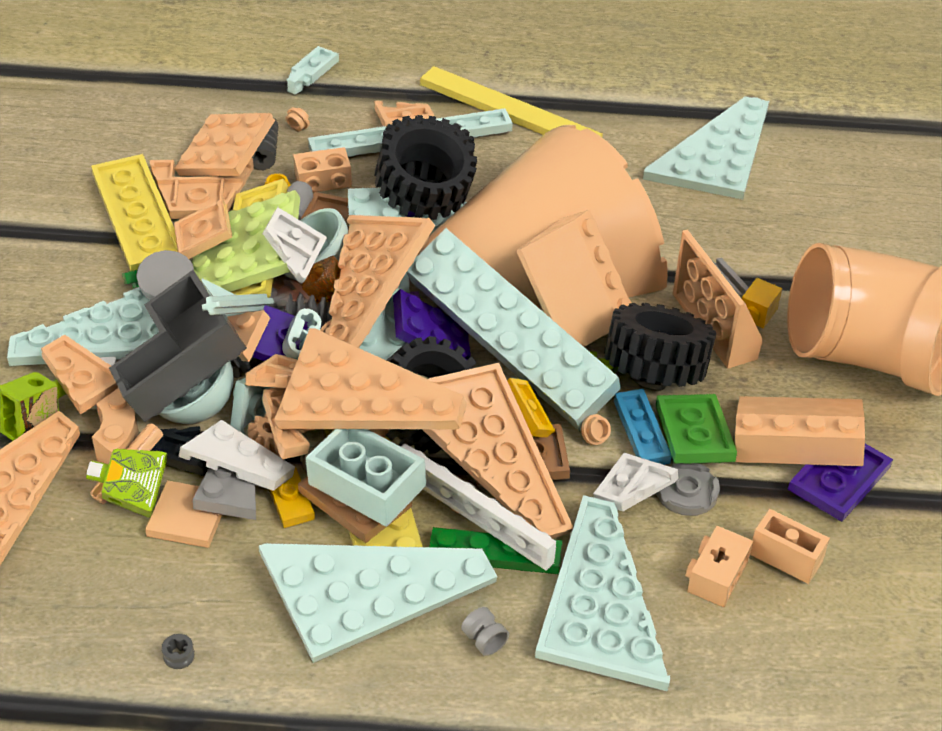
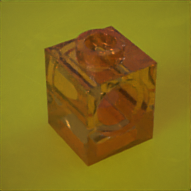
M333 255L314 263L302 284V289L308 296L314 295L315 301L318 304L322 297H326L327 302L331 301L332 295L335 292V280L340 277L339 261Z

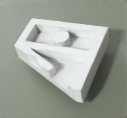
M278 207L262 233L282 261L287 263L288 269L301 284L307 278L327 239L325 235Z
M623 453L593 493L594 498L614 502L616 509L623 512L676 482L679 478L678 469Z

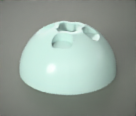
M332 208L317 210L300 220L327 237L304 282L323 280L339 269L340 252L344 245L343 237L345 234H348L349 230L342 215ZM291 272L284 274L285 276L297 281V279Z
M227 362L216 370L210 378L201 381L191 388L185 396L169 404L159 415L169 421L180 424L199 423L213 417L224 407L232 392L234 376L231 362Z

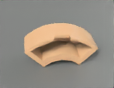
M119 388L96 403L101 425L100 429L92 436L97 462L109 464L113 449H127L139 435L135 411L123 398Z

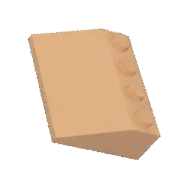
M590 210L563 217L516 250L544 313L583 347L608 334L614 309H619V306L623 304L628 306L631 303Z
M688 229L682 231L673 288L674 297L685 312L692 313L694 318H702L706 321L705 324L713 326V330L716 331L713 350L727 369L758 360L760 347L762 346V337L746 304Z
M740 396L735 431L736 462L863 466L865 447L862 399Z

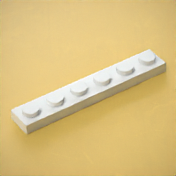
M406 443L401 446L425 459L426 486L423 488L425 491L544 570H547L554 563L556 541L550 535L539 531L527 523L521 516L513 514L501 506L495 499L479 492L472 484L459 479L450 473L446 467L439 466L427 458L421 451L413 449Z

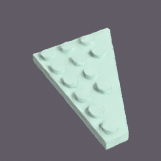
M756 97L742 98L647 166L644 170L643 180L743 200L769 101Z
M138 287L123 293L124 298L106 304L105 301H102L90 308H83L63 316L64 321L45 327L42 324L30 331L13 335L9 340L7 355L9 366L46 364L42 358L41 348L63 335L68 336L98 357L116 356V360H121L159 332L144 305L150 299L146 298Z
M583 495L536 647L535 658L668 692L670 675H667L662 659L663 653L660 644L656 640L650 612L647 611L642 596L643 590L636 577L637 571L631 552L627 549L624 540V530L622 524L618 521V512L614 502Z
M270 543L259 546V553L313 663L493 584L497 580V575L482 549Z

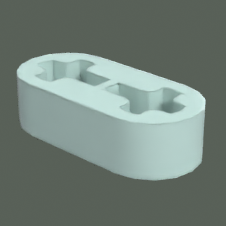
M308 308L302 309L291 321L282 344V350L286 357L298 359L309 328L307 330L303 329L305 321L308 322L309 328L320 330L321 318L315 311ZM297 339L301 341L299 345L300 350L296 349L295 342Z

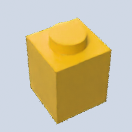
M759 278L754 280L742 296V300L746 304L755 325L764 329L778 309L782 288Z

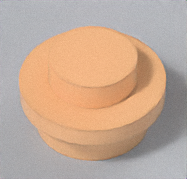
M291 107L288 110V115L285 119L294 130L301 131L310 125L309 116L303 109Z
M593 414L583 420L581 433L587 443L600 445L610 436L611 427L606 418Z

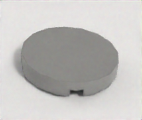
M164 250L154 252L146 257L139 265L136 276L142 293L151 300L194 270L191 261L185 255L177 251Z
M673 463L671 467L678 469L679 478L673 484L657 492V497L662 505L670 511L683 516H697L712 509L717 502L720 492L719 480L716 475L714 477L709 473V468L699 463Z

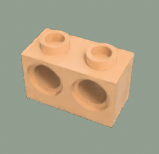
M345 147L293 154L296 181L309 184L312 187V192L352 187L351 165Z

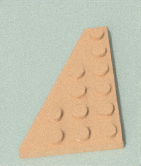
M349 215L347 218L349 231L343 237L344 245L341 249L338 267L341 269L340 277L335 280V292L332 295L329 314L332 316L330 327L326 328L325 333L355 347H360L433 231L435 225L430 218Z
M309 328L274 422L278 429H460L467 403L462 394L316 328Z
M495 363L428 379L464 395L467 405L460 429L422 430L507 510L521 516L527 523L539 531L547 533L552 539L569 534L573 530V525L500 364Z
M60 411L0 449V566L80 436L79 427Z

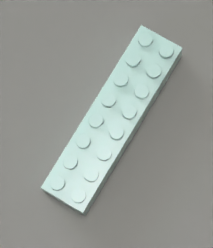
M447 228L414 259L413 264L406 272L410 281L518 378L527 380L536 393L578 431L581 430L582 422L587 416L596 414L621 389L619 377Z

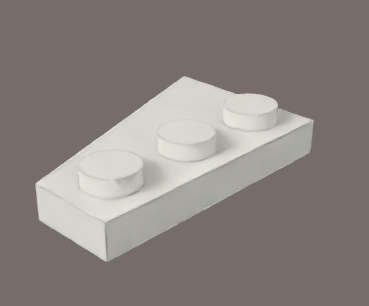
M220 420L181 446L179 451V457L183 459L198 458L206 461V467L214 470H218L219 467L236 472V476L239 479L273 491L293 477L295 466L223 420Z

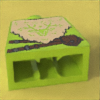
M33 372L0 385V432L14 441L58 412V399L66 395L58 380L51 381L42 374Z

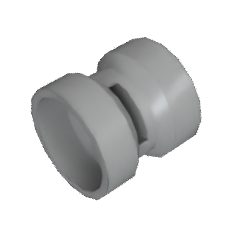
M487 607L474 610L466 617L462 624V631L469 639H475L476 647L484 656L492 655L500 650L509 638V632L502 624L495 622V616Z

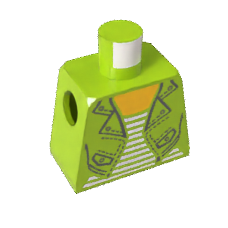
M113 449L109 464L90 461L86 479L104 483L101 492L104 500L151 518L167 462V453L161 451Z

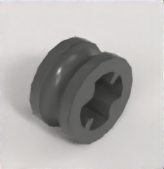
M179 633L173 634L164 640L162 653L164 662L168 667L183 669L193 662L195 651L190 637ZM177 648L179 651L184 650V653L179 655V653L172 652V650Z

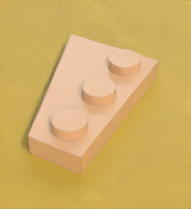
M63 335L41 348L42 358L80 415L118 389L117 383L109 369L111 365L68 336Z

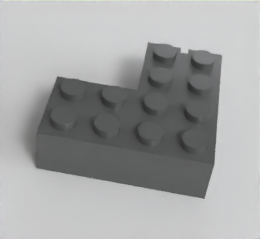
M194 270L144 304L159 332L109 368L123 398L144 422L153 416L159 415L165 407L176 399L185 396L191 388L201 381L210 378L216 370L227 362L235 360L241 352L247 349L225 314L209 315L208 310L203 311L202 304H206V297L213 295Z

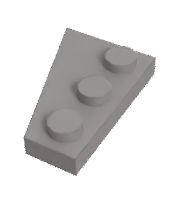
M219 467L218 470L209 468L193 498V509L256 520L255 484L237 478L236 472Z

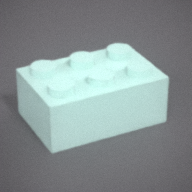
M335 429L306 457L308 484L386 527L426 486L425 459L368 429Z

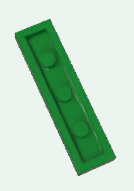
M433 527L429 547L482 549L493 568L559 575L562 540H555V561L547 570H544L492 534L486 532Z

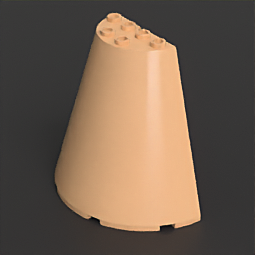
M562 125L545 133L430 234L427 242L418 253L419 255L447 228L543 311L516 250L563 217L590 210L593 219L598 225L603 242L609 250L614 267L620 275L621 283L628 298L667 288V260L661 257L659 246L664 244V239L654 208L638 178L631 179L625 170L628 163L610 143L587 128L581 131L575 129L576 125Z

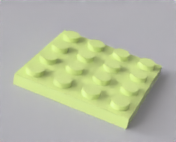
M296 190L280 193L268 200L255 202L248 207L228 212L232 238L193 257L192 264L198 277L201 280L203 278L232 292L291 272L287 267V263L282 261L262 233L277 207L298 219L300 196Z

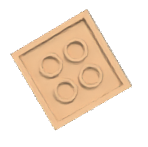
M271 113L210 114L198 134L194 136L186 152L182 154L180 161L174 169L179 176H240L272 127L275 119Z

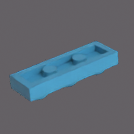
M644 389L616 393L614 395V404L635 456L662 465L670 464L671 452Z

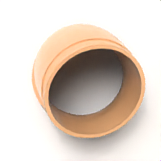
M815 243L810 246L797 266L789 294L787 325L789 340L794 352L803 358L814 357L818 360L844 363L902 378L906 386L935 396L942 395V266L937 267L893 255L844 246H830L823 243Z

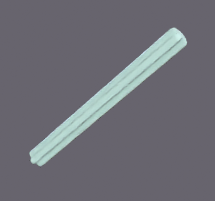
M267 294L206 297V304H202L203 311L208 310L209 315L255 312L263 310L264 305L274 304L273 298H268Z

